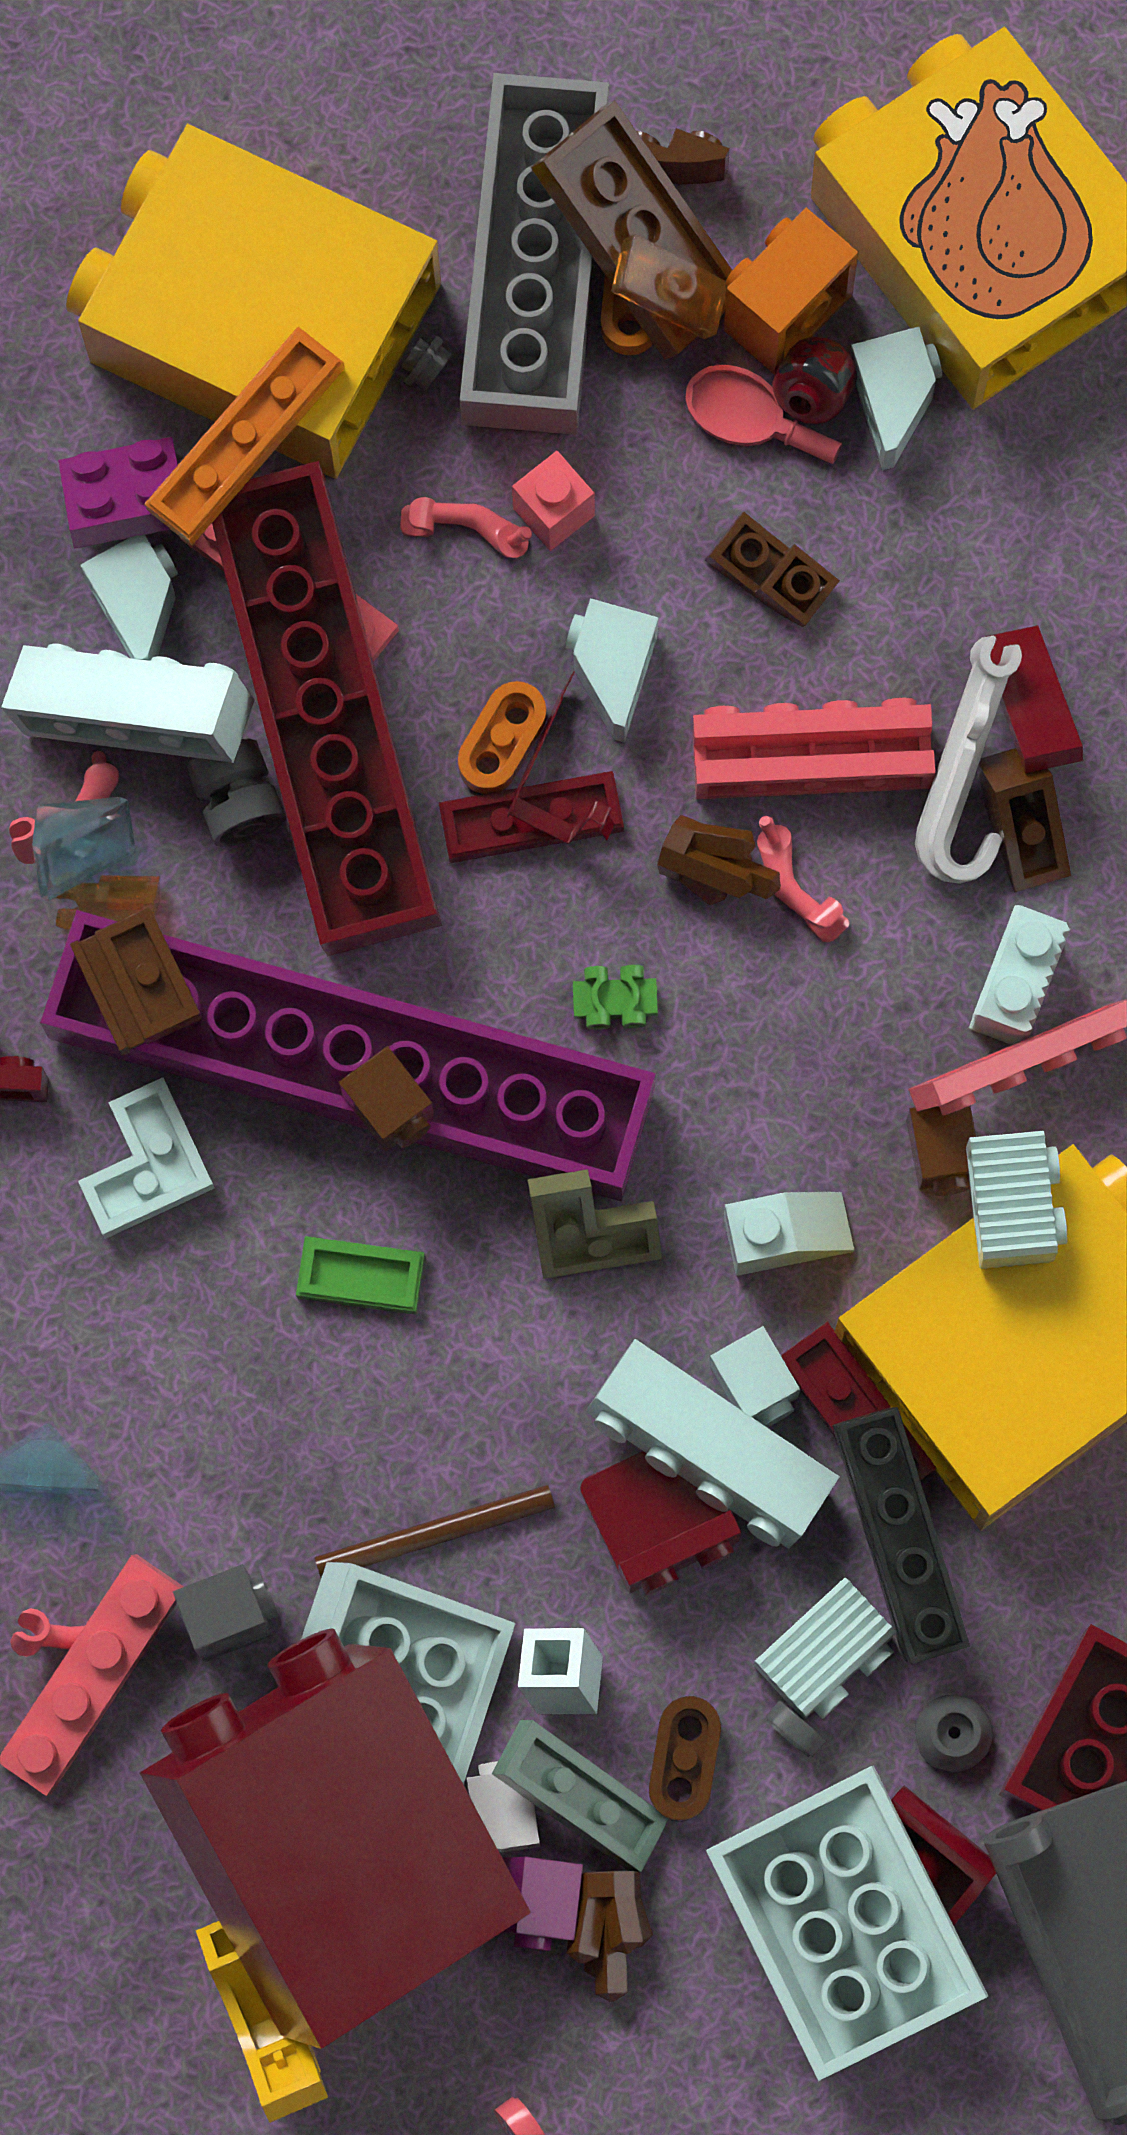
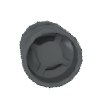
M251 738L241 739L234 763L193 758L186 765L197 799L209 803L203 814L216 846H235L259 838L274 831L286 820L274 785L263 783L269 772L257 740Z

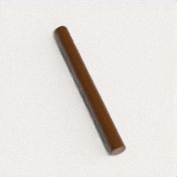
M545 1485L316 1556L315 1561L320 1578H322L327 1562L352 1563L360 1567L370 1566L553 1509L555 1504L549 1485Z

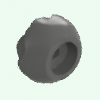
M952 1694L934 1699L919 1714L915 1724V1735L920 1754L924 1760L933 1767L953 1773H962L974 1768L988 1754L992 1745L993 1732L986 1711L976 1701L964 1696ZM952 1727H956L960 1731V1736L956 1739L951 1738L948 1734L949 1729Z

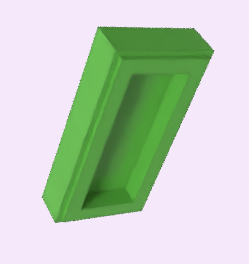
M305 1236L296 1297L298 1299L416 1315L425 1253Z

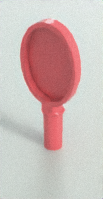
M731 365L709 366L698 371L687 385L686 403L690 415L698 426L718 440L729 444L754 446L776 438L784 442V445H791L830 464H834L839 455L842 443L799 424L797 420L792 421L785 418L783 409L774 397L773 387L761 376L747 369Z

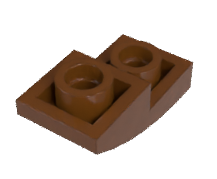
M676 128L668 148L661 146L660 142L653 136L637 131L673 184H703L725 180L729 170L730 148L723 146L722 142L715 136L703 131L695 130L688 133Z
M742 512L705 558L708 564L775 612L801 627L806 626L840 581L797 545L794 544L790 548L787 547L745 512Z

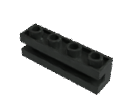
M898 1407L886 1408L833 1424L832 1427L891 1622L896 1631L895 1635L903 1661H908L912 1665L970 1647Z

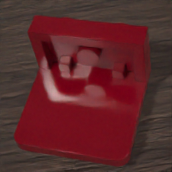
M641 1451L585 1478L581 1483L580 1490L628 1593L630 1594L643 1588L645 1595H650L678 1581L679 1578L676 1571L697 1561L701 1569H704L733 1555L735 1552L731 1545L740 1541L741 1531L731 1510L722 1512L709 1506L697 1495L696 1490L698 1488L678 1474L676 1477H669L657 1471L646 1461L645 1456L647 1453Z

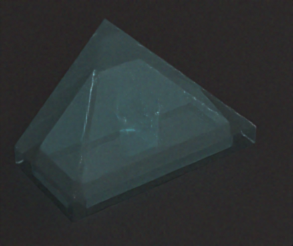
M113 797L36 805L32 847L41 898L50 901L136 852L127 799Z
M49 1423L44 1424L0 1454V1491L100 1497L104 1495V1484Z

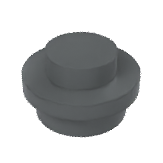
M436 335L430 344L422 338L418 340L401 364V367L409 372L403 381L404 384L411 387L414 383L422 390H427L452 355L451 352L441 346L444 341Z

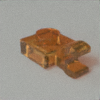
M101 875L99 883H86L72 878L59 880L54 891L55 898L71 899L77 903L78 907L74 909H58L56 926L63 929H71L76 910L120 921L150 907L156 919L160 902V876Z

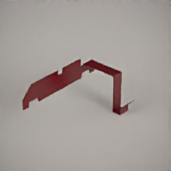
M573 671L552 709L535 747V752L514 794L515 798L507 813V817L511 815L567 844L573 841L586 822L591 819L601 825L599 831L605 840L608 841L615 823L609 816L611 808L598 801L594 802L577 826H574L518 798L563 700L562 698L567 686L572 680L575 673Z

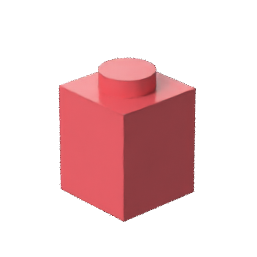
M558 451L554 452L512 485L513 509L550 551L595 516V493Z

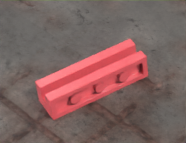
M892 698L883 701L881 707L859 708L858 704L854 701L838 700L825 703L822 709L799 710V707L795 704L776 703L764 707L763 712L740 713L739 708L734 706H715L706 709L704 715H693L692 732L696 799L931 789L935 777L934 750H931V704L917 705V701L912 698Z

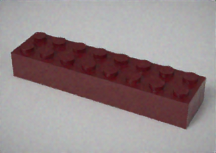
M316 461L249 479L212 522L320 945L328 957L440 927L442 923L330 493L320 463Z

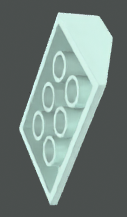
M327 1562L301 1640L319 1631L333 1628L344 1647L348 1644L391 1648L459 1778L464 1784L515 1623L352 1563Z
M874 1765L706 1850L818 2081L988 1997Z

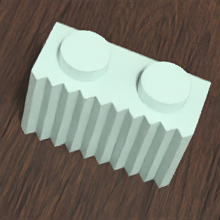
M1020 905L1014 906L969 1026L971 1030L1011 1045L1030 1037L1070 931L1066 922Z
M1044 1131L970 1137L966 1146L979 1268L987 1269L991 1267L999 1268L1003 1266L1010 1267L1014 1265L1053 1262L1058 1253V1245L1067 1244V1225L1064 1208H1053L1051 1184L1060 1183V1165L1056 1146L1046 1147Z
M845 1577L754 1661L753 1666L803 1720L813 1711L823 1719L849 1695L842 1684L858 1669L868 1677L894 1653L887 1643L894 1637L896 1631Z

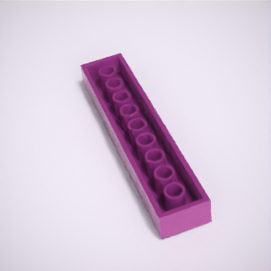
M76 910L40 1022L48 1039L367 1130L368 1128L342 1096L339 1081L388 1046L433 1105L434 1116L427 1121L431 1127L414 1143L536 1178L588 1169L593 1194L622 1202L654 1095L656 1073L164 934L163 936L202 1019L149 1044L144 1043L131 1049L130 1053L122 1056L70 946V943L87 939L95 935L94 932L118 921Z

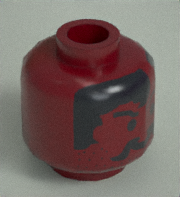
M821 337L801 339L790 348L776 371L772 383L774 397L780 407L794 419L810 424L829 422L841 412L852 394L858 378L857 367L850 353L839 343Z

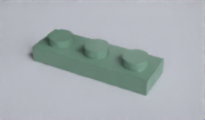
M533 1720L519 1721L492 1772V1775L628 1871L642 1872L669 1820L662 1816L655 1807Z

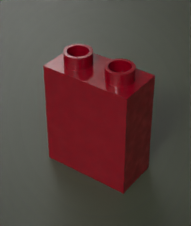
M333 1628L314 1633L292 1644L272 1658L267 1666L278 1688L239 1712L230 1695L222 1693L205 1699L172 1718L161 1729L172 1753L139 1772L280 2035L319 2049L329 2045L531 1913L391 1648L348 1644L344 1647Z

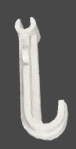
M995 636L982 637L971 649L970 661L972 669L917 827L915 847L918 859L929 874L944 882L961 884L976 880L989 870L997 856L1002 838L997 833L985 835L975 857L965 865L956 863L950 854V846L1008 677L1017 670L1021 663L1022 653L1020 646L1010 645L1004 647L1000 663L997 666L993 664L990 654L996 641Z

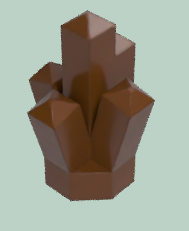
M680 815L672 824L662 845L657 863L659 874L681 882L708 905L725 900L727 894L741 898L748 892L767 900L781 888L780 872L752 861L751 852L756 848L752 831L704 824Z
M586 1872L581 1875L574 1940H568L566 1953L576 1962L584 1963L585 1972L595 1977V1994L609 2002H614L628 1993L626 1954H630L634 1949L642 1947L653 1936L641 1899L640 1872Z

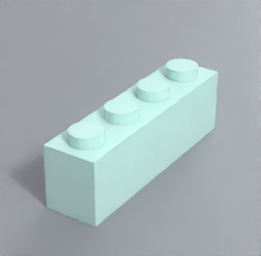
M49 644L47 648L23 645L1 708L26 736L234 763L255 699L238 678V674L233 669L221 664L207 663L204 667L182 665L173 659L161 656L153 657L151 661L131 659L112 650H102L99 654L77 652L61 644Z
M634 1339L586 1410V1413L596 1419L594 1425L604 1435L619 1443H625L628 1440L647 1453L645 1456L646 1461L657 1471L669 1477H676L677 1474L698 1488L696 1493L706 1504L722 1512H727L730 1509L749 1522L747 1528L754 1536L771 1546L782 1544L789 1549L803 1535L840 1477L636 1339Z

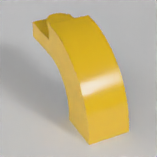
M217 1921L196 1930L209 1972L237 2034L261 2106L269 2123L328 2098L320 2075L321 2070L312 2046L280 2035L221 1923Z

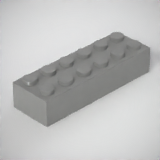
M493 73L460 392L462 425L578 434L595 259L534 174L531 167L601 107L609 103V82Z

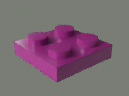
M173 437L141 440L133 445L99 452L87 451L74 457L58 460L69 530L74 549L170 529L147 511L145 502L178 465Z

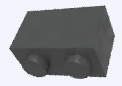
M243 1564L173 1591L194 1650L204 1662L273 1635L268 1620L279 1615L268 1586L264 1582L262 1575L251 1578Z

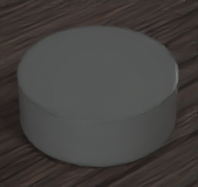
M781 1700L766 1715L768 1718L766 1721L807 1757H813L827 1741Z

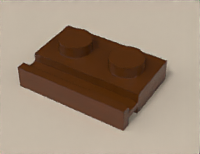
M150 907L94 932L95 935L87 939L70 943L72 951L122 1056L130 1053V1050L144 1043L149 1044L202 1019Z

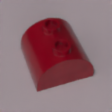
M904 1785L891 1801L954 1926L996 1875V1871L989 1855Z

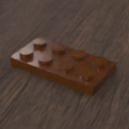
M615 100L601 107L531 167L534 174L664 360L679 354L725 312L727 289L725 282L732 272L731 267Z

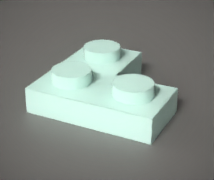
M160 1078L108 1102L133 1156L78 1181L105 1239L215 1189L164 1078Z

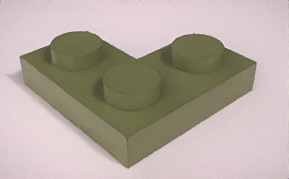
M588 1169L528 1179L543 1279L662 1259L654 1201L595 1210Z

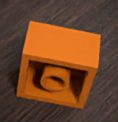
M807 207L793 221L788 217L781 220L766 238L765 245L767 247L754 261L749 258L743 259L732 270L725 282L727 289L724 331L774 375L790 348L801 339L812 337L853 295L858 251Z

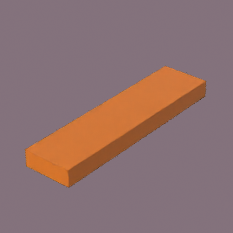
M297 327L145 502L147 511L192 546L345 369L344 362L300 327Z

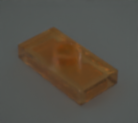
M634 234L623 239L611 292L703 339H707L717 334L727 286L725 285V280Z

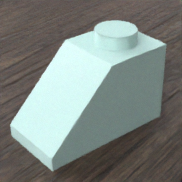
M919 327L852 344L851 357L856 364L858 375L856 388L882 470L893 468L933 399L936 379L942 377V369L936 347L933 343L925 345Z
M140 535L130 537L82 563L81 568L87 585L131 659L151 661L153 657L159 655L176 598L170 578L178 575V572L162 544L152 548L146 536Z
M590 598L585 617L577 614L574 615L567 637L566 648L574 650V671L613 740L625 743L657 640L658 617Z
M784 1192L725 1204L724 1222L736 1276L854 1252L842 1192Z

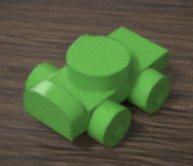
M625 965L620 967V980H608L607 967L591 966L584 969L585 981H573L574 1019H586V1028L607 1029L610 1028V1019L617 1020L621 1018L623 1027L641 1028L646 1026V1016H658L656 978L644 979V967L641 965Z

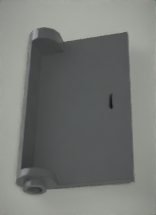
M1127 1781L1008 1822L991 1831L983 1839L1093 2113L1097 2119H1110L1113 2125L1127 2123Z

